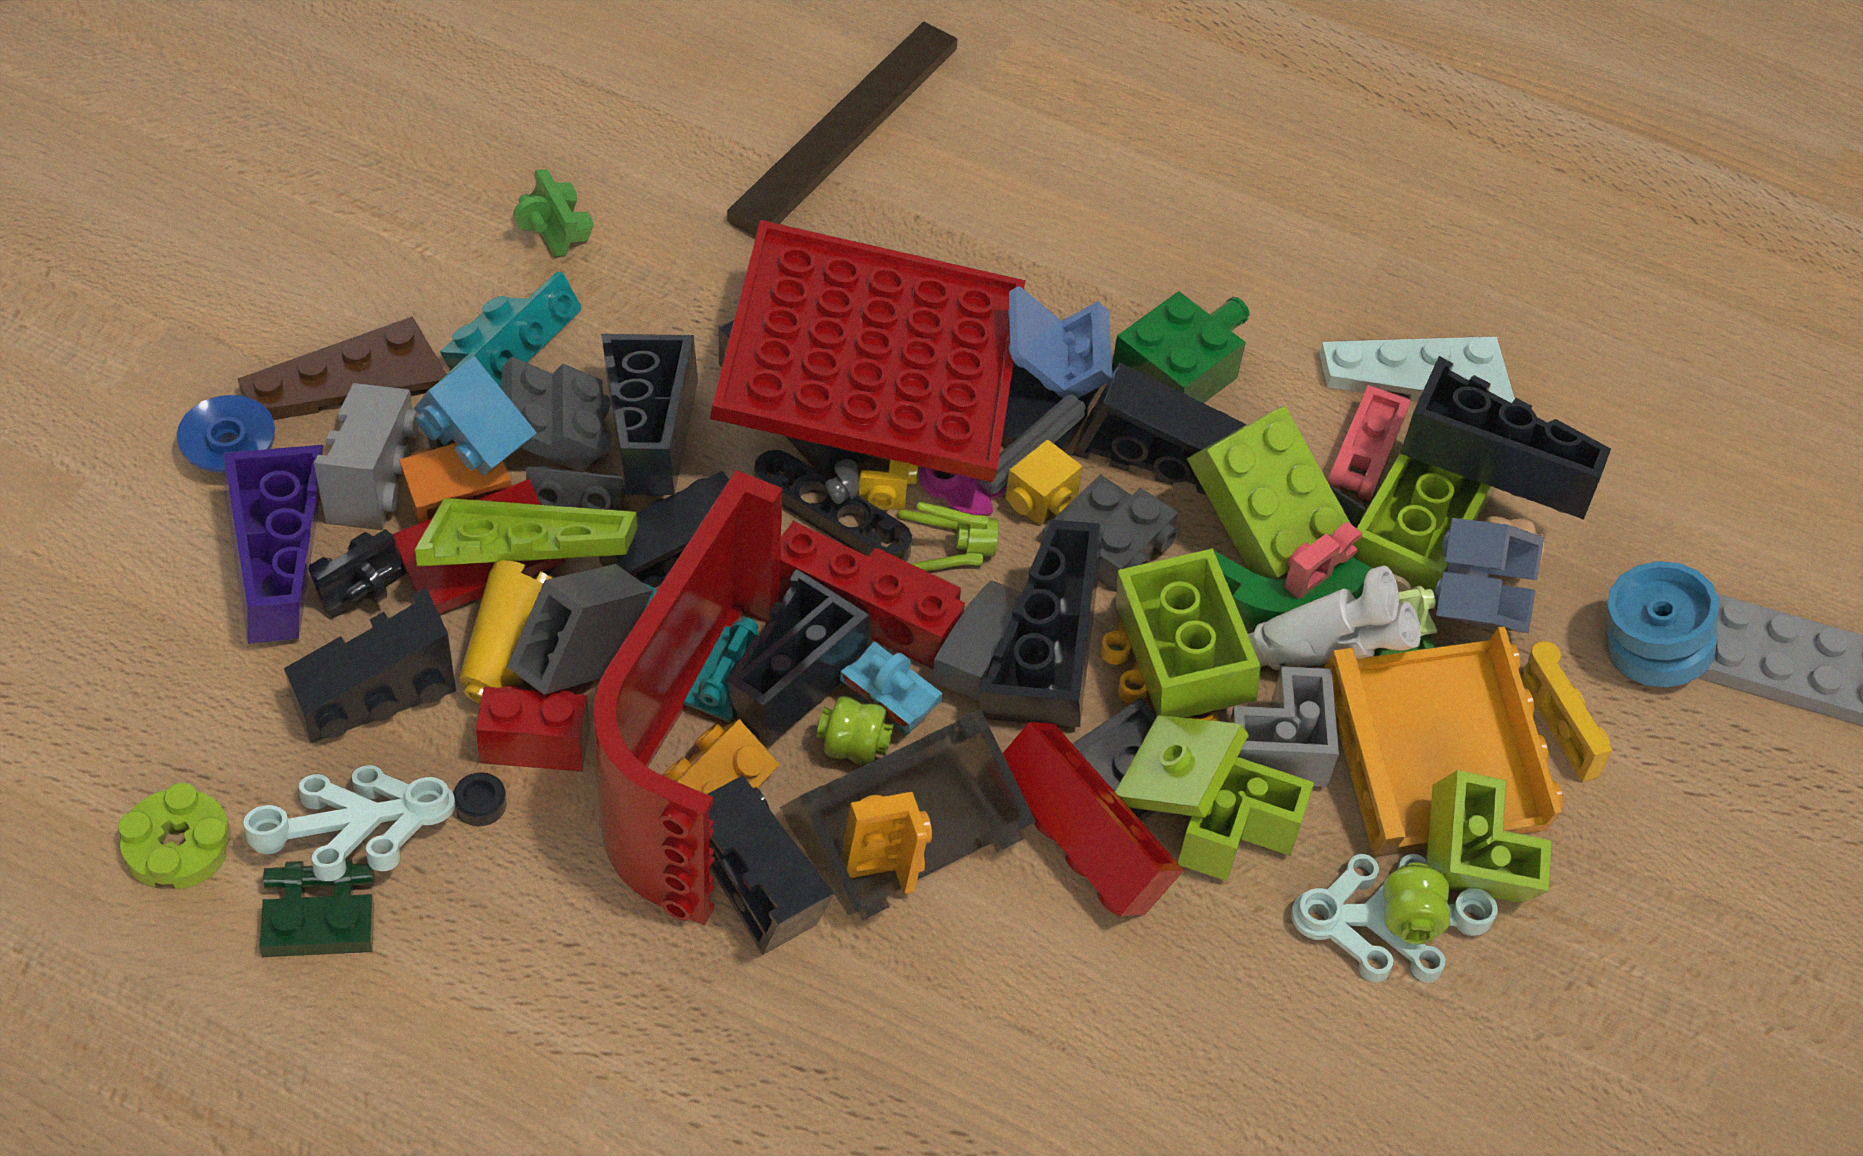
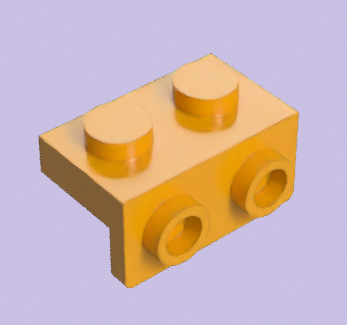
M739 719L723 728L718 723L712 725L695 741L694 744L699 750L689 760L684 756L678 759L662 775L708 794L742 775L753 788H758L780 764Z
M913 792L885 797L872 795L860 801L851 802L839 859L844 879L895 870L903 894L915 892L919 872H923L925 868L924 851L926 843H930L932 840V828L926 811H919Z

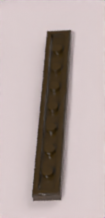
M923 21L727 210V221L754 236L757 234L760 220L780 224L957 50L958 38Z

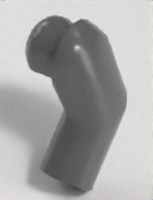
M847 458L835 464L834 469L837 477L829 479L825 483L826 491L836 504L844 502L848 497L853 499L859 493L861 470L855 461Z

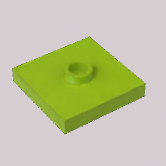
M1158 715L1115 792L1130 808L1205 818L1249 735L1242 724Z

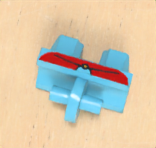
M876 642L872 643L855 663L846 666L841 671L840 680L855 691L854 696L864 704H878L884 707L886 716L892 720L894 727L904 735L910 734L924 721L925 716L942 702V692L910 669L911 661L902 653L892 655Z

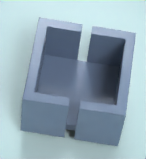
M1452 518L1451 528L1446 532L1442 546L1443 555L1446 558L1445 562L1449 563L1448 571L1443 572V577L1438 581L1435 588V600L1438 607L1436 616L1474 626L1495 629L1505 626L1506 630L1529 633L1536 590L1502 585L1503 580L1489 578L1488 574L1537 580L1544 537L1508 524Z

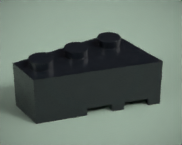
M798 569L791 576L790 588L781 603L775 602L770 610V620L760 636H754L727 680L734 720L740 719L752 733L770 745L841 684V671L846 666L855 663L872 644L869 614Z
M743 775L708 793L707 795L714 797V804L709 811V819L714 821L712 826L714 833L709 840V847L714 849L712 855L714 862L710 869L760 952L764 955L816 926L831 901L834 892L770 811L767 800L757 787L753 788Z

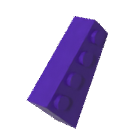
M323 445L223 453L224 492L248 644L299 639L309 577L308 568L311 563L320 503V492L314 462L318 455H323Z

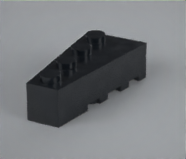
M601 334L607 383L626 495H675L698 384L694 335Z
M1119 363L1088 414L1072 455L1088 459L1090 453L1111 459V467L1128 472L1130 465L1156 472L1155 480L1170 485L1184 481L1195 484L1197 493L1206 495L1187 458L1247 424L1181 391L1152 379L1140 371Z

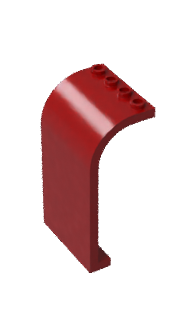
M738 470L734 472L608 665L600 680L594 700V727L603 843L608 858L621 879L640 896L661 906L666 913L678 920L687 921L690 919L704 926L714 911V903L709 902V896L714 889L712 884L714 877L709 875V869L714 862L712 857L714 849L709 847V840L714 833V829H712L714 821L709 819V811L714 804V797L653 771L648 766L685 709L684 700L725 626L730 628L734 622L741 619L744 613L768 623L770 620V610L775 602H779L783 488Z

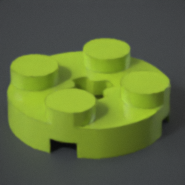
M176 783L167 790L156 792L144 798L121 818L118 825L120 849L128 870L141 883L157 888L155 883H159L162 885L173 884L174 889H184L207 880L222 866L226 858L225 849L230 840V827L223 808L211 796L196 791L195 787L188 783ZM178 830L185 831L183 834L185 842L177 846L172 841L164 845L162 844L167 834Z

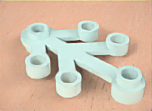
M365 765L357 768L352 773L353 792L332 784L328 777L320 774L309 775L300 781V800L304 807L320 809L329 805L338 810L288 819L286 812L280 807L273 805L260 806L251 810L245 816L244 829L247 843L261 854H273L280 851L288 839L342 830L328 845L316 849L311 857L315 877L322 881H334L342 877L346 872L345 858L380 823L393 820L397 821L384 835L374 837L367 843L366 852L368 865L372 869L388 871L395 868L400 862L399 848L422 825H434L450 817L455 809V799L446 783L438 778L424 777L407 784L383 774V771L377 766ZM383 795L391 800L377 803L371 799Z
M1366 854L1353 856L1349 860L1346 871L1328 889H1311L1302 893L1295 900L1291 917L1296 929L1304 936L1314 940L1331 939L1359 961V972L1367 981L1379 983L1386 980L1393 966V957L1384 947L1372 946L1350 926H1367L1411 961V972L1418 980L1430 983L1438 980L1441 976L1446 959L1438 948L1426 946L1425 944L1407 943L1405 939L1402 940V938L1392 934L1386 927L1384 922L1386 902L1383 886L1365 904H1345L1357 889L1367 890L1374 885L1379 873V866L1371 856ZM1408 854L1400 860L1397 870L1403 865L1408 867V863L1426 864L1427 860L1417 854ZM1363 868L1367 870L1370 875L1360 876L1354 871V869ZM1470 888L1462 891L1455 904H1448L1451 913L1449 926H1456L1460 932L1469 936L1486 933L1491 928L1497 915L1498 908L1495 899L1481 889ZM1318 913L1322 915L1325 920H1317L1311 917L1309 914ZM1465 913H1472L1476 915L1479 920L1471 919L1467 915H1465ZM1367 960H1378L1383 964L1384 968L1375 969L1369 965ZM1420 960H1430L1435 964L1436 968L1428 969L1421 964Z

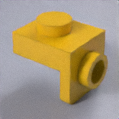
M890 460L889 472L862 470L860 472L858 496L881 510H905L907 484L916 485L918 466Z

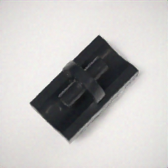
M386 529L375 536L364 532L351 540L348 552L334 560L323 556L309 565L308 570L323 608L332 618L366 597H369L375 603L381 602L387 598L385 586L407 573L396 551V541L392 533Z

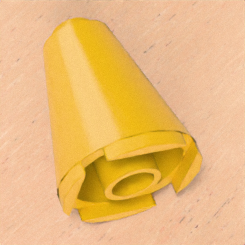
M507 560L495 562L489 572L459 677L460 682L466 687L464 694L478 704H481L484 686L497 688L504 686L519 687L524 679L507 668V665L544 580L552 579V577L540 571L538 577L533 579L521 573L525 565Z

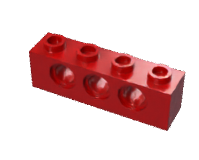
M792 521L781 536V596L784 597L789 590L790 578L795 570L798 569L869 614L873 641L898 653H902L906 657L931 669L934 668V659L963 614L965 602L795 521Z

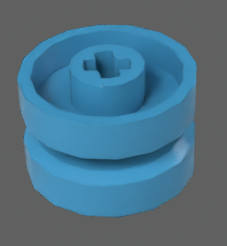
M1656 561L1637 565L1620 575L1610 588L1607 603V650L1613 665L1629 679L1647 686L1666 688L1687 684L1704 674L1715 659L1717 645L1719 598L1713 584L1698 570L1673 562Z

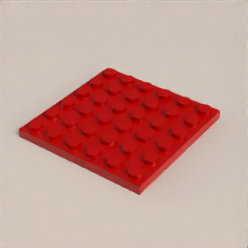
M760 220L713 399L710 419L994 483L999 463L1014 362L1009 353V292L1018 286L1024 289L1026 280Z

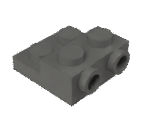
M511 357L502 367V390L537 432L520 448L580 472H584L598 458H602L607 453L611 444V433L603 430V419L608 414L611 399L603 394V380L566 364H562L552 374L514 357Z
M1101 474L1053 519L1100 524L1101 558L1098 580L1115 592H1117V570L1149 563L1150 558L1158 550L1163 553L1170 548L1179 532V529L1175 527L1178 517L1177 511L1141 487L1131 495ZM1049 524L1042 530L1041 541L1044 538V535Z

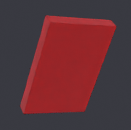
M530 479L478 499L480 501L541 505ZM431 518L396 532L393 536L415 592L417 593L426 587L438 613L441 614L483 597L489 572L495 562L417 566L415 548L433 519ZM565 559L514 562L524 564L525 567L521 573L531 577L540 573V571L543 572L565 563Z

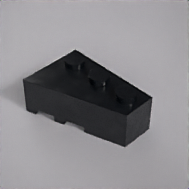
M426 587L412 595L415 601L413 605L390 618L383 611L369 619L372 624L371 629L350 641L345 642L340 636L284 668L290 697L310 744L325 738L339 737L350 729L372 721L389 719L397 712L422 703L436 702L445 695L456 692L448 632Z

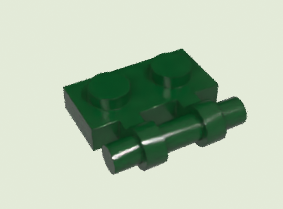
M345 859L346 872L342 877L334 881H322L315 877L313 866H304L303 861H288L285 863V867L264 868V888H285V898L262 900L259 945L262 958L373 952L372 894L353 895L354 885L374 884L375 870L368 863L353 864L352 859ZM334 886V896L304 897L305 887Z

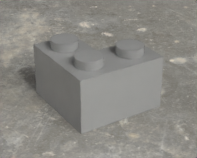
M1281 666L1271 700L1272 708L1233 707L1229 723L1242 724L1249 735L1238 757L1312 781L1314 786L1328 787L1339 755L1332 670Z

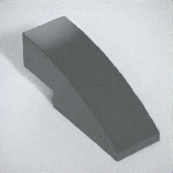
M993 580L986 584L963 612L935 657L932 682L978 700L979 687L984 676L987 677L994 660V652L1000 638H1003L1012 618V610L1018 596H1021L1022 592Z

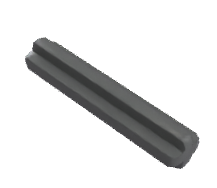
M1073 394L1065 396L1000 452L994 483L978 479L979 485L990 494L1000 491L1008 482L1009 469L1047 439L1054 444L1085 416L1084 410L1086 406L1083 401L1078 400Z

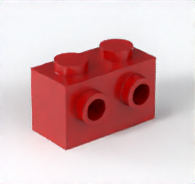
M484 686L476 725L480 763L583 772L590 730L587 695L574 694L566 690L544 695L540 691L523 690L516 686H504L501 688Z

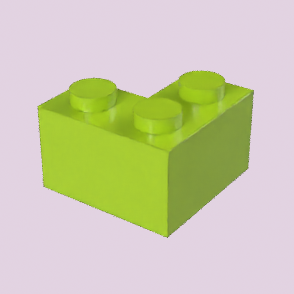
M1237 757L1206 817H1191L1178 864L1227 881L1241 840L1291 856L1314 782Z
M1457 770L1433 784L1426 865L1444 875L1449 883V889L1461 892L1470 888L1481 889L1489 893L1493 898L1521 904L1549 891L1552 840L1503 831L1506 780Z

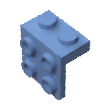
M1018 286L1009 292V353L1019 367H1024L1038 378L1045 388L1054 391L1061 398L1070 394L1079 398L1108 383L1112 376L1109 310L1097 301L1061 321L1023 288Z

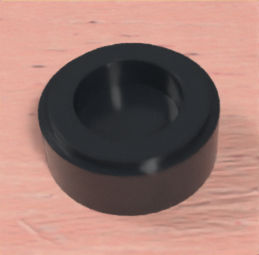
M484 772L469 774L457 783L453 791L455 812L466 824L472 826L490 825L500 819L506 810L505 787L501 780L492 774Z

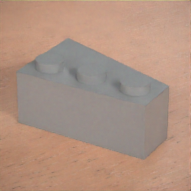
M352 384L338 413V421H342L340 431L330 430L326 437V445H332L328 456L318 455L314 462L326 524L384 530L388 512L396 511L399 500L397 479L399 474H402L399 459L409 457V447L407 446L409 437L416 438L419 428L415 419L418 413L412 409L409 389Z

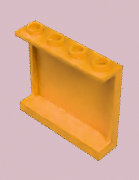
M1505 626L1498 627L1492 637L1486 641L1356 659L1354 649L1347 648L1334 650L1323 669L1332 670L1336 723L1373 857L1428 848L1433 784L1457 770L1506 780L1503 831L1518 834L1544 831L1562 813V791L1556 781H1552L1547 764L1548 746L1545 738L1537 732L1533 719V697L1531 692L1523 686L1519 673V652L1516 645L1510 643Z

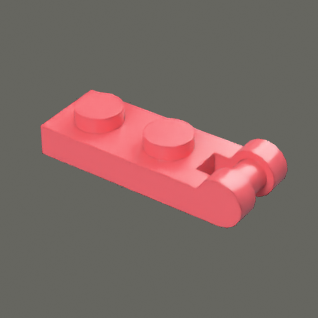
M1370 385L1367 386L1330 473L1329 485L1339 491L1341 488L1356 492L1358 493L1357 498L1371 503L1411 403L1410 399ZM1350 465L1366 470V475L1350 471Z

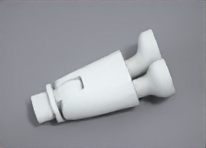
M1383 565L1372 568L1366 574L1363 592L1358 599L1355 600L1352 593L1343 588L1278 615L1267 622L1259 623L1255 628V632L1249 633L1248 636L1261 667L1269 665L1274 670H1278L1284 664L1286 667L1302 668L1325 665L1333 651L1339 649L1353 648L1356 659L1373 657L1377 648L1398 651L1415 648L1420 643L1421 632L1418 616L1409 602L1399 603V592L1394 575L1387 566Z

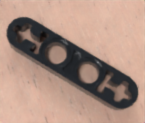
M770 450L758 456L755 461L754 477L783 488L782 507L845 546L868 557L875 548H879L906 562L908 561L911 553L912 534L904 523L858 495L853 499L848 497L840 504L834 503L825 489V483L830 478L787 452ZM767 472H769V473H771V474H774V475L768 476V475H767ZM778 472H784V476L782 474H779ZM817 490L822 492L826 498L822 502L814 504L805 502L800 496L806 491ZM851 513L862 517L864 522L856 527H847L840 523L838 519L845 514ZM894 540L898 542V546L890 543ZM882 542H883V543H885V544H890V545H888L887 547H884V546H882L881 544H882Z

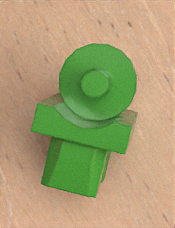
M548 169L536 170L534 174L536 186L530 195L523 194L519 197V204L513 211V218L520 229L525 231L535 230L536 233H541L554 257L566 256L571 242L588 241L594 222L588 212H573L577 202V192L571 182L555 183Z

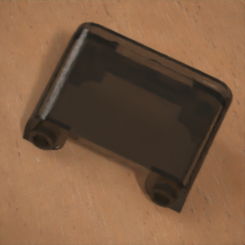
M981 709L851 773L804 793L780 807L789 828L825 882L834 892L835 897L847 915L858 912L861 920L867 919L889 908L890 904L886 897L901 889L895 870L850 878L840 854L851 802H857L872 795L885 797L913 792L919 811H926L932 828V840L930 843H926L924 851L925 868L923 872H919L917 880L990 844L993 845L996 852H999L1023 840L1024 837L1020 830L1036 822Z

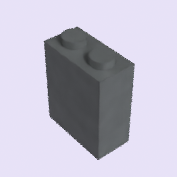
M616 564L544 580L507 668L544 695L602 678L608 665L642 615L653 590Z

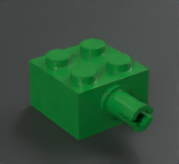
M1178 291L1117 335L1112 364H1114L1113 373L1119 363H1122L1205 403L1238 378L1246 342L1232 331L1249 320L1247 318L1250 316L1249 309L1240 298L1231 297L1209 314Z

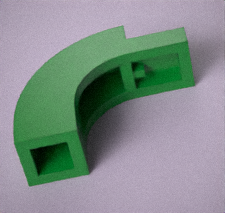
M1214 551L1248 634L1255 632V628L1259 623L1267 622L1278 615L1343 588L1349 590L1355 600L1358 599L1363 592L1366 574L1372 569V567L1352 557L1348 561L1334 566L1330 577L1298 600L1284 588L1286 579H1272L1260 576Z

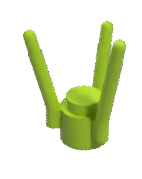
M918 502L916 505L917 510L921 512L904 509L898 511V517L901 519L956 530V549H964L965 554L910 563L925 571L962 565L982 566L983 556L994 557L996 554L999 529L998 519L988 518V516L972 515L925 502Z

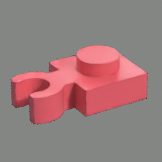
M1346 522L1331 537L1326 533L1311 545L1308 543L1302 544L1289 558L1288 566H1290L1284 588L1299 600L1330 577L1334 566L1348 561L1357 553V548L1352 544L1362 537V533L1349 522Z

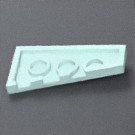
M1497 337L1322 342L1319 356L1327 388L1365 393L1367 386L1370 385L1387 392L1403 393L1410 397L1411 401L1418 402L1438 356H1441L1454 363L1451 371L1468 380L1473 375H1476L1491 383L1490 392L1510 403L1515 399Z

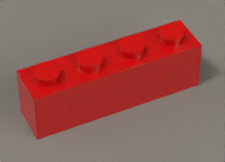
M1028 722L991 766L1003 780L1002 787L1005 792L1014 800L1025 805L1035 817L1033 819L1035 827L1046 837L1055 840L1066 853L1065 860L1070 868L1091 882L1098 890L1097 897L1101 904L1113 914L1119 916L1145 915L1183 873L1184 869L1056 724Z

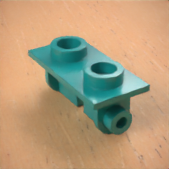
M743 617L740 621L734 622L730 628L725 626L685 698V705L729 723L731 722L733 712L727 680L754 636H759L757 632L759 626L754 620Z

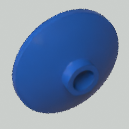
M238 395L217 396L200 402L184 415L177 430V442L184 458L200 469L224 473L223 453L270 449L275 439L274 420L267 408L251 398Z

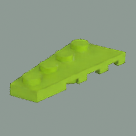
M444 498L415 548L417 566L487 563L501 560L523 561L626 555L637 531L636 512Z

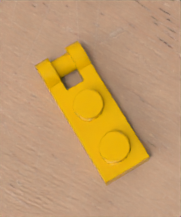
M1539 641L1532 647L1528 658L1529 662L1524 666L1520 675L1523 686L1531 692L1534 706L1581 782L1598 778L1612 752L1608 735L1604 729L1597 726L1586 708L1581 692L1571 685L1558 664L1561 659L1560 649L1551 642Z

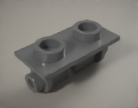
M527 466L526 480L530 479L541 505L622 511V498H625L626 489L623 477L618 476L617 473L603 475L547 469L546 466H540V468Z

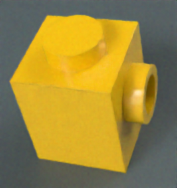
M1047 439L1009 469L1005 499L1016 512L1026 515L1041 526L1054 514L1057 516L1078 496L1083 466Z

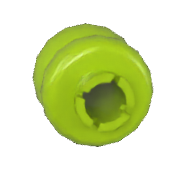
M842 696L836 700L833 710L827 709L824 706L816 739H825L824 753L829 758L849 759L857 765L867 767L873 764L877 753L886 756L894 724L889 725L885 723L886 710L881 705L861 704L853 698Z
M1408 863V867L1403 865L1386 878L1383 885V894L1386 902L1384 922L1392 934L1402 938V940L1405 939V942L1410 944H1425V939L1431 942L1436 936L1445 932L1450 925L1451 913L1447 903L1449 883L1442 873L1431 867L1429 868L1428 865L1423 863Z

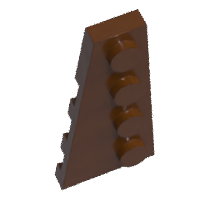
M412 316L238 378L240 392L244 397L251 398L262 404L270 412L273 420L319 413L321 406L343 405L353 383L409 389L411 396V391L434 387L447 373Z

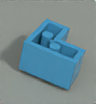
M475 356L428 390L414 407V410L418 413V416L415 418L416 422L426 436L433 441L438 438L444 446L454 440L457 444L454 450L462 463L471 471L477 468L482 476L537 434Z

